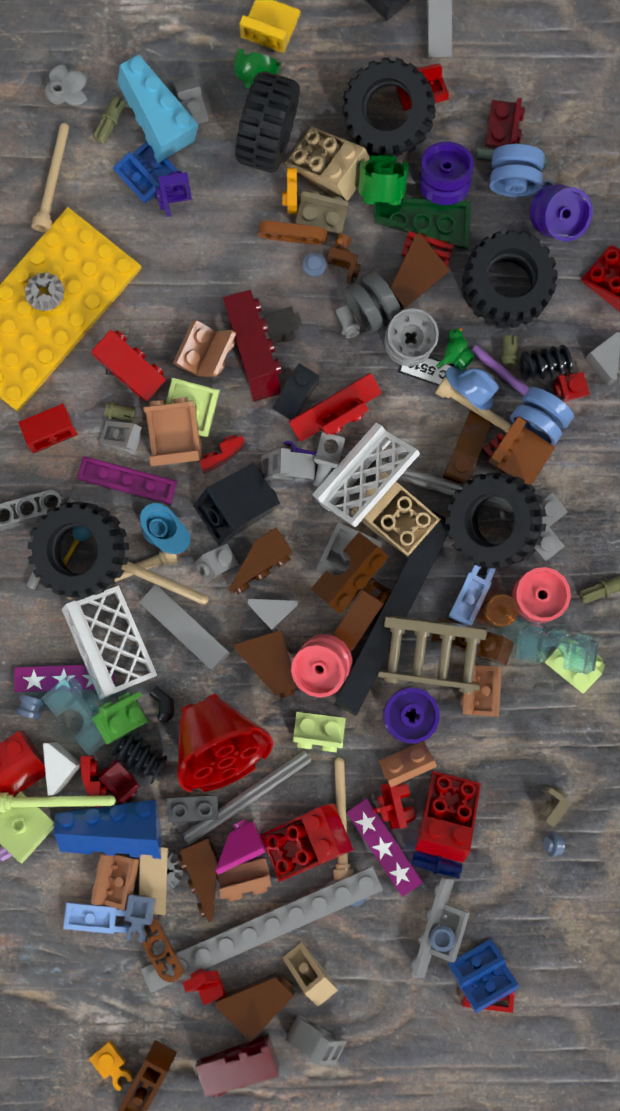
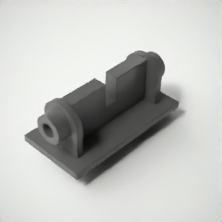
M217 795L166 798L168 823L219 820Z

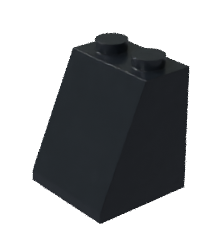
M252 463L207 487L193 507L220 546L273 512L280 502L276 492L265 481L262 471Z

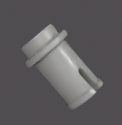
M343 306L337 309L336 315L343 329L341 331L342 335H345L346 338L357 336L360 333V326L356 324L350 306Z

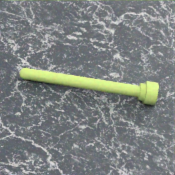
M0 792V813H8L9 810H13L16 807L112 806L115 804L116 799L112 795L14 797L9 795L8 792Z

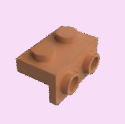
M474 665L473 681L480 682L479 690H474V693H464L461 696L460 706L463 709V714L499 717L502 667Z
M424 741L378 761L390 787L437 767Z
M101 853L97 863L95 884L92 888L91 904L127 910L129 895L133 894L140 859L117 853L115 856Z
M265 858L239 864L218 874L221 899L228 898V901L243 898V893L250 891L253 892V895L268 891L267 887L272 885Z

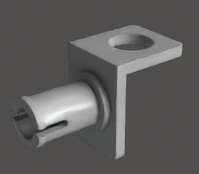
M324 432L321 434L318 450L313 461L318 464L312 485L319 487L331 474L332 468L338 467L345 437L335 434L326 435ZM329 439L335 440L338 444V449L334 453H328L324 449V443Z

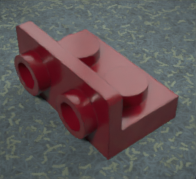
M517 97L516 103L492 99L484 148L497 149L500 146L520 143L522 129H518L519 121H523L525 107H521L522 98Z

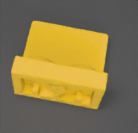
M255 0L249 16H242L240 36L243 39L284 54L299 19L300 10L275 0Z

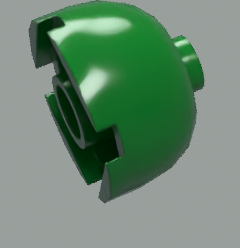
M237 48L233 67L237 78L245 83L244 88L250 90V86L259 72L266 71L279 75L282 62H276L277 60L253 51L247 54L244 53L245 49Z

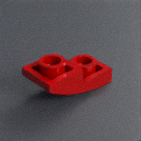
M228 436L219 444L222 453L212 452L204 455V459L199 461L203 473L211 472L231 460L245 445L243 436Z
M94 755L80 756L82 779L88 796L108 795V788L100 780H94V776L98 775V761H94Z

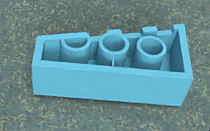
M138 54L122 63L119 68L117 83L129 107L133 109L136 115L135 119L138 125L142 127L146 135L145 139L148 145L152 147L157 162L163 161L194 142L199 126L198 123Z

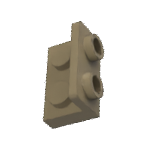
M302 191L295 224L322 227L328 231L327 234L338 236L343 232L349 202L338 196H332L331 198L322 196L317 191Z
M553 785L551 787L543 786L541 791L551 797L552 801L549 802L547 800L539 810L541 814L539 820L545 825L554 828L571 802L566 799L568 794L559 787H554Z

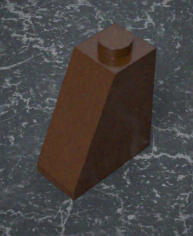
M420 233L415 236L390 287L402 310L410 306L450 271Z
M371 577L333 636L342 640L352 651L391 590Z
M282 630L234 644L235 650L274 695L280 694V697L284 698L295 694L294 689L299 687L292 677V664Z
M274 973L226 993L224 997L215 1001L214 1006L251 1042L294 996V990L292 989L294 985L286 976L282 975L279 977Z

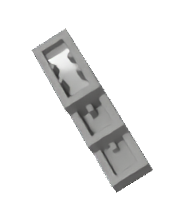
M426 0L428 58H451L452 0Z
M156 584L139 601L141 605L212 671L230 654Z

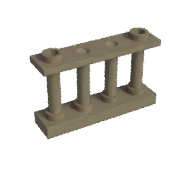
M387 615L385 617L384 627L390 628L392 637L388 669H380L378 677H384V681L389 683H398L399 680L457 687L459 692L474 693V690H479L480 682L473 681L477 643H480V640H486V627ZM405 630L415 631V635H417L412 673L397 671L401 638ZM430 633L440 634L442 639L437 676L422 674L427 637H430ZM455 636L465 637V642H467L463 679L447 678L452 640H455Z

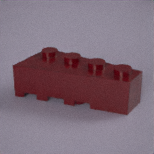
M251 289L223 297L231 330L236 332L234 339H236V346L240 360H242L247 383L249 382L253 402L279 395L281 392L278 374L282 373L278 358L273 360L271 354L275 350L272 339H267L265 332H268L265 318H260L258 312L262 311L258 297L253 298Z

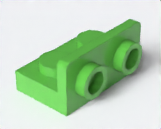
M140 691L133 695L127 692L117 698L118 703L113 705L112 701L98 708L100 713L94 716L92 720L106 744L117 740L148 722L136 702L142 696Z

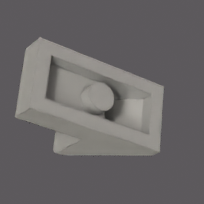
M196 76L173 82L178 101L198 124L208 122L207 111Z
M106 421L99 444L134 455L142 435L140 432L142 427L132 423Z

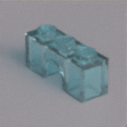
M529 624L528 627L519 629L515 659L539 664L548 659L549 649L556 647L563 654V669L583 674L595 671L599 641L591 640L590 635H567V631L562 629L543 630L544 626L538 624Z
M66 676L45 693L41 699L56 717L66 710H76L82 715L84 720L83 727L73 737L90 756L106 743L92 720L94 716L99 714L96 711L98 706L92 698H86L82 694L81 690L83 688L75 678L70 679Z

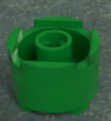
M390 155L370 156V161L366 162L365 158L362 159L360 162L358 192L363 197V202L367 204H375L377 202H387L390 205L401 204V199L406 195L407 162L403 160L401 164L397 162V157Z

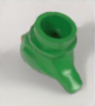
M455 328L449 331L444 358L436 365L438 369L446 364L454 363L456 368L459 367L461 370H464L474 360L475 355L471 353V349L467 348V341L462 335L463 328Z

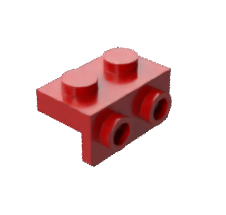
M436 63L417 68V70L425 75L430 84L435 102L449 100V92L442 77L441 64ZM396 86V93L403 111L411 110L412 104L409 95L405 90Z

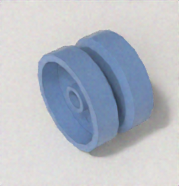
M509 144L495 149L492 153L491 167L493 168L489 185L491 190L508 197L536 195L543 187V175L541 172L545 162L544 152L537 147L524 144Z
M530 387L522 398L524 405H518L510 419L514 423L519 416L526 421L525 428L552 446H555L562 436L560 428L566 429L574 418V414L562 400L553 394L537 387Z

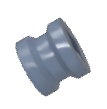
M20 694L19 699L21 703L16 708L15 714L39 720V710L44 705L45 700Z

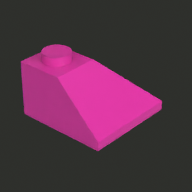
M247 818L233 824L234 829L229 833L216 868L217 874L265 853L266 847L254 820L248 822Z

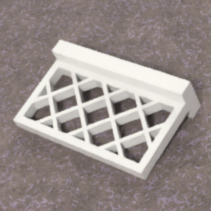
M375 423L312 495L327 511H332L353 527H356L420 455V452L387 432L382 425ZM392 442V449L383 451ZM409 452L404 459L398 460L399 453ZM392 456L391 463L382 465V458ZM376 460V467L367 469ZM392 469V473L388 478L381 479L382 472ZM376 474V481L366 483V476ZM360 478V485L351 487ZM375 488L373 495L365 498V490ZM360 492L358 500L350 501V494ZM344 496V503L335 505ZM359 506L358 512L351 518L349 516V509Z
M119 585L105 590L98 595L67 603L61 609L100 700L157 676ZM115 593L118 600L116 610L103 605L106 596ZM89 603L98 607L94 618L84 615L81 606ZM101 609L114 614L110 625L97 621ZM117 616L126 619L128 623L126 632L113 627ZM94 625L107 629L103 641L93 637L92 629ZM110 632L123 636L119 648L106 643ZM127 638L135 641L138 648L135 655L122 650ZM104 647L117 652L113 664L103 660L101 654ZM120 654L133 659L129 671L116 666ZM136 661L145 664L149 674L139 676L132 673ZM114 670L127 675L124 684L117 687L114 686L111 679ZM130 677L135 678L134 680L128 682Z

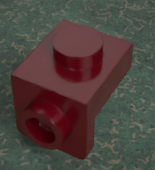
M117 759L97 775L99 780L116 796L121 804L133 798L140 788L136 778Z

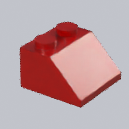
M18 731L0 743V792H8L9 795L15 797L20 791L23 792L46 776L45 761L25 731Z

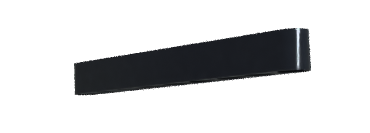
M434 511L432 513L440 521L409 555L334 703L335 706L357 716L390 651L392 632H390L389 627H384L385 617L387 615L407 617L448 536L447 531L451 530L450 524H446V517Z

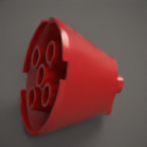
M212 694L195 705L188 704L181 710L177 779L182 789L188 792H192V788H200L202 792H208L228 786L256 769L255 763L262 757L266 759L272 751L273 739L269 732L226 701L220 699L217 694Z

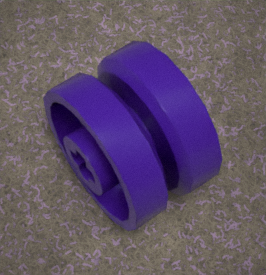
M450 141L438 142L429 146L421 158L419 190L425 198L436 204L452 205L462 201L468 195L471 186V176L474 169L472 154L461 144Z
M558 183L546 185L540 189L530 206V220L534 229L541 235L565 242L575 240L583 235L590 226L593 216L592 203L589 196L583 190Z
M406 688L395 692L386 701L383 709V723L386 730L395 739L405 743H420L429 739L436 731L440 721L439 708L435 699L429 693L418 688ZM410 711L415 714L414 719L411 721L406 717V713Z

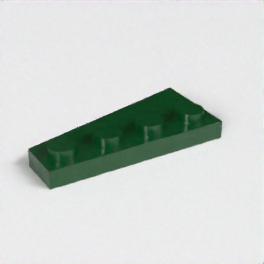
M402 198L399 205L377 202L375 203L374 223L407 233L409 231L416 234L420 233L423 236L454 245V247L468 251L471 201H460L452 205H440L428 199Z

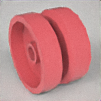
M547 567L535 568L520 576L513 585L511 592L512 606L517 615L523 620L534 624L547 623L562 616L568 608L571 599L570 586L565 577L558 571ZM539 591H541L540 595H544L543 600L538 597Z
M329 634L314 635L306 640L292 661L291 673L294 682L300 690L310 696L320 698L334 694L342 686L351 671L353 661L351 652L347 645L336 636Z

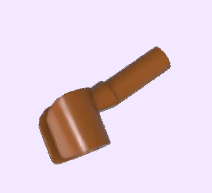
M339 234L334 247L340 246L348 249L351 238L347 235Z

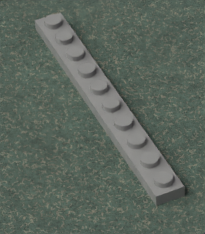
M373 865L177 951L176 954L183 965V975L179 980L190 976L194 971L211 967L383 891ZM166 958L159 960V963L161 961L165 962L168 967L165 974L173 976V970L176 966L168 964ZM152 963L141 968L150 993L172 984L163 981L159 977Z

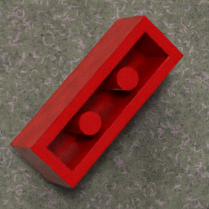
M110 329L89 353L144 402L148 401L166 381L162 376L164 374L163 370L156 364L150 365L145 361L146 355L137 347L132 349L126 343L128 339L118 330L113 332Z

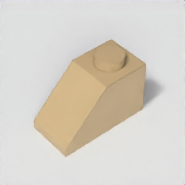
M303 942L282 958L304 994L317 1006H320L338 991L328 974Z

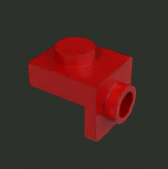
M199 969L190 974V979L182 982L185 992H199L203 1005H208L226 995L218 971L205 972L204 969Z

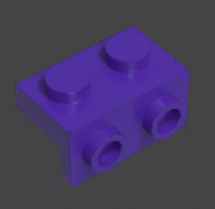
M174 171L167 176L158 177L160 186L155 187L160 210H165L167 217H171L170 203L192 200L187 172Z

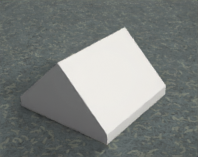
M57 742L43 744L48 795L62 792L81 768L80 760Z

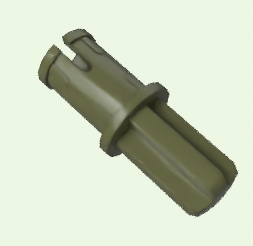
M113 96L105 113L100 115L101 121L93 134V138L99 143H106L112 129L118 125L117 120L126 106L125 102L121 100L120 104L116 107L120 99Z
M620 575L606 581L603 579L599 580L598 584L580 590L582 602L586 604L602 597L609 598L610 594L620 591Z

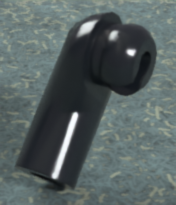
M156 686L149 695L159 703L157 719L161 723H167L174 716V700Z

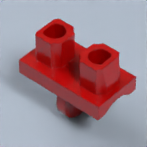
M389 783L380 785L382 796L377 797L379 806L372 808L373 814L381 813L382 821H389L390 829L407 827V823L416 819L412 806L402 808L401 804L402 798L409 797L408 784H397L393 787H390Z

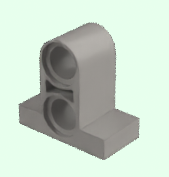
M280 448L261 456V471L264 474L265 480L268 481L273 479L301 482L314 481L315 462L313 461L315 455L290 452V449Z
M297 1015L286 1037V1041L311 1057L309 1061L317 1066L336 1064L347 1042L344 1038L332 1035L300 1015Z

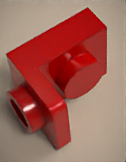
M583 371L567 376L563 374L558 375L552 385L554 395L563 402L590 395Z

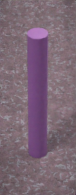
M477 345L472 349L471 353L514 389L523 396L527 393L529 387Z

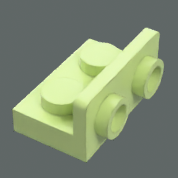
M296 712L293 742H298V748L312 749V745H321L322 751L337 752V748H343L346 718Z

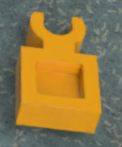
M287 168V191H283V206H287V214H297V168Z
M111 1040L89 1057V1060L103 1079H106L109 1075L112 1076V1083L116 1090L120 1091L123 1087L119 1082V1077L124 1076L129 1082L132 1081V1073L128 1069L121 1067L126 1060Z

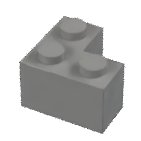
M553 493L540 504L541 509L546 510V517H542V523L546 524V531L541 532L540 537L543 540L540 545L534 547L535 552L532 554L540 565L565 547L550 529L552 524L568 512ZM515 523L510 526L512 530L514 529Z

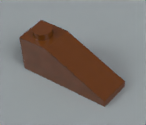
M469 412L444 472V478L460 484L470 479L491 422L475 412Z
M154 1040L118 1111L148 1110L174 1061L177 1051Z

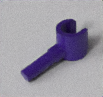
M291 441L283 442L286 446H292L290 452L316 456V452L298 448Z

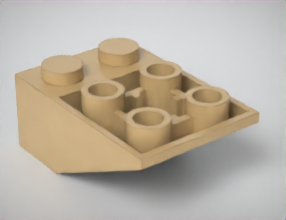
M311 126L286 160L285 165L289 168H297L299 175L327 194L341 197L348 202L359 186L360 162L364 158L365 162L370 161V157L364 147Z
M384 471L381 474V479L388 478L389 475ZM395 482L361 521L408 557L440 519L398 482ZM375 488L367 490L365 498L372 496ZM359 506L352 508L351 513L353 515L358 512Z

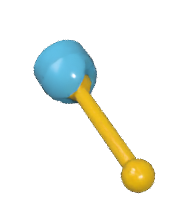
M83 526L73 527L72 534L75 540L63 560L65 566L78 543L87 541L93 534L88 528Z

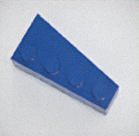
M156 799L55 813L54 835L60 852L92 854L95 851L104 852L105 855L115 856L116 853L129 854L130 857L140 858L141 855H152L154 859H161L160 815Z

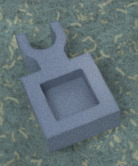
M134 894L129 895L125 921L132 922V925L127 931L126 940H132L133 932L137 931L139 933L138 942H145L146 931L144 930V924H152L156 898Z

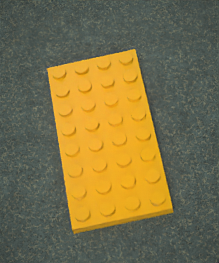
M69 207L64 210L51 225L50 230L44 233L0 284V398L17 412L23 408L142 269L139 263ZM48 272L57 276L62 282L64 297L56 308L41 311L33 308L28 303L25 287L28 284V280L36 276L37 273ZM37 286L40 291L39 296L46 294L51 297L48 291L49 286L45 288Z

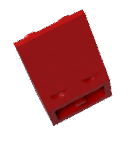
M610 245L583 276L581 281L619 312L620 249Z
M436 771L432 772L415 846L416 851L464 863L471 850L481 783Z
M335 803L320 806L261 834L279 882L353 851Z

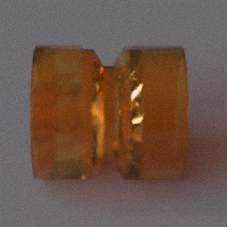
M505 594L496 595L487 600L482 608L484 622L489 627L495 629L504 628L512 624L517 619L519 613L516 601Z

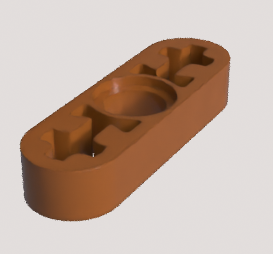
M276 221L259 222L258 236L263 239L309 245H325L328 231L322 227Z
M153 915V921L149 927L152 933H159V935L151 937L150 933L145 930L146 937L142 945L159 977L163 981L174 983L182 977L183 965L159 920ZM158 940H162L165 944L164 952L160 955H155L152 950L153 944ZM166 958L168 964L176 966L173 970V976L165 974L168 967L165 962L161 961L159 963V960Z

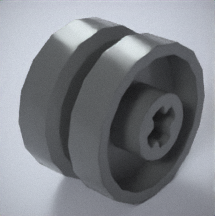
M370 271L362 276L361 285L352 283L343 289L344 298L348 306H350L352 313L370 334H374L383 328V320L391 322L394 316L401 312L392 290L375 271Z

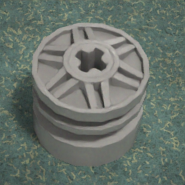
M414 308L402 310L394 316L386 330L384 338L386 353L391 360L402 366L411 367L421 364L427 360L438 342L439 332L437 323L431 315L423 310ZM412 336L414 338L413 343L407 344L405 342L406 337L410 338Z

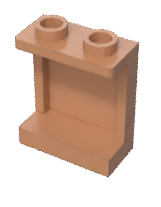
M188 397L173 399V404L164 405V400L149 402L150 407H143V411L147 415L150 436L151 466L203 459L195 401L188 402Z

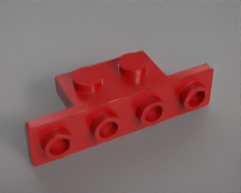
M368 373L289 420V424L300 442L320 430L326 435L336 434L348 422L360 420L364 416L363 413L369 410L366 403L381 395L382 392L373 374Z

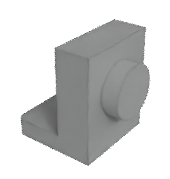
M228 544L203 554L195 561L197 571L206 583L239 565Z

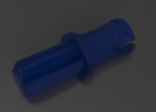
M415 851L411 861L413 866L433 871L434 875L440 873L455 879L460 878L459 874H461L463 867L462 863Z

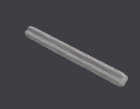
M408 468L397 479L451 496L456 490L462 489L460 483ZM392 469L385 472L388 475H390L392 473ZM491 497L483 504L507 512H513L511 505L501 497Z
M302 751L218 809L219 820H203L185 831L183 838L186 843L191 845L309 764L311 758L307 752Z

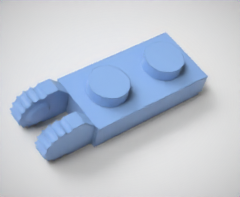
M473 566L471 573H468L448 618L463 625L472 626L492 584L490 581L496 568H488L485 579L476 576L481 567Z
M77 902L66 903L63 929L114 934L115 932L127 933L128 929L131 928V924H116L117 916H126V910L106 905Z

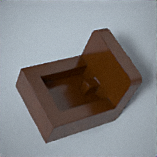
M331 247L328 254V264L348 269L346 283L351 284L352 278L358 277L361 264L357 263L358 255L351 253L349 249L344 247Z

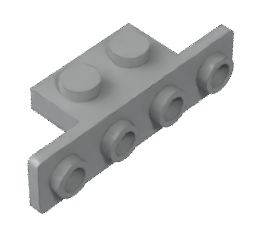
M442 877L441 881L436 884L434 890L436 897L433 905L427 912L428 923L419 939L420 949L412 961V977H425L432 955L449 962H455L470 913L448 905L454 880L451 878ZM440 925L449 927L455 935L454 946L446 952H439L430 944L431 931Z

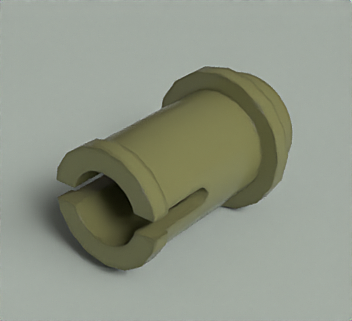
M512 335L503 336V356L500 358V361L504 367H516L517 362L520 360L517 356L518 337L514 335L512 339Z
M112 401V403L107 402L104 416L108 417L109 420L115 418L133 423L136 408L115 404V401Z

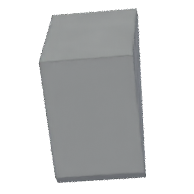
M616 332L591 351L585 358L606 385H612L617 380L620 332Z
M248 599V606L271 631L285 620L298 605V601Z

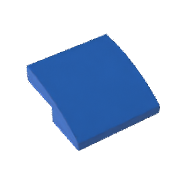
M147 141L133 154L129 152L112 168L144 204L157 196L155 187L160 186L158 177L167 176L171 172L178 171L167 158L158 163L154 156L155 153Z
M492 939L459 956L455 962L448 963L455 980L475 1014L519 989L518 982L505 965V959Z

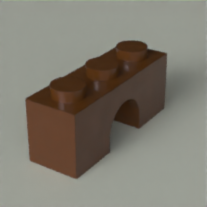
M360 532L356 534L343 550L350 557L349 568L341 575H333L326 570L311 588L314 593L339 614L350 605L355 596L367 585V582L389 557Z

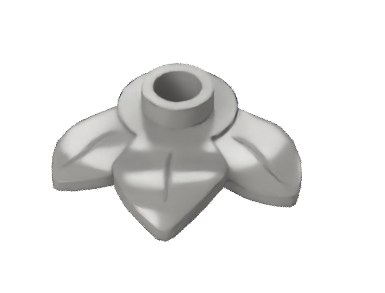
M58 65L51 70L49 74L50 82L45 87V94L50 102L54 104L66 102L76 106L87 101L86 95L81 91L87 83L86 74L80 71L68 72L64 65Z

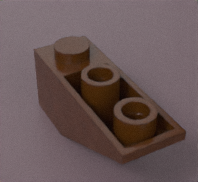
M277 527L254 542L229 587L231 594L235 592L238 595L250 588L248 583L256 578L258 581H261L271 574L269 571L276 565L280 568L291 561L289 556L293 554V551Z
M438 617V620H437V621H440V622H448V623L460 624V623H456V622H453V621H450V620H446V619H443V618H439V617ZM487 632L486 640H480V643H477L476 657L507 666L514 642L504 636ZM433 633L431 641L441 644L440 634ZM455 636V640H452L451 648L466 653L467 642H465V637Z
M207 837L181 848V855L178 856L181 868L183 870L187 869L191 879L187 880L192 894L197 893L200 903H197L202 918L207 917L208 922H211L214 918L217 886L216 868L219 859L210 837Z

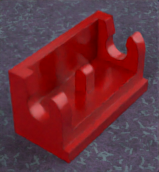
M64 403L18 422L26 444L33 454L78 435Z

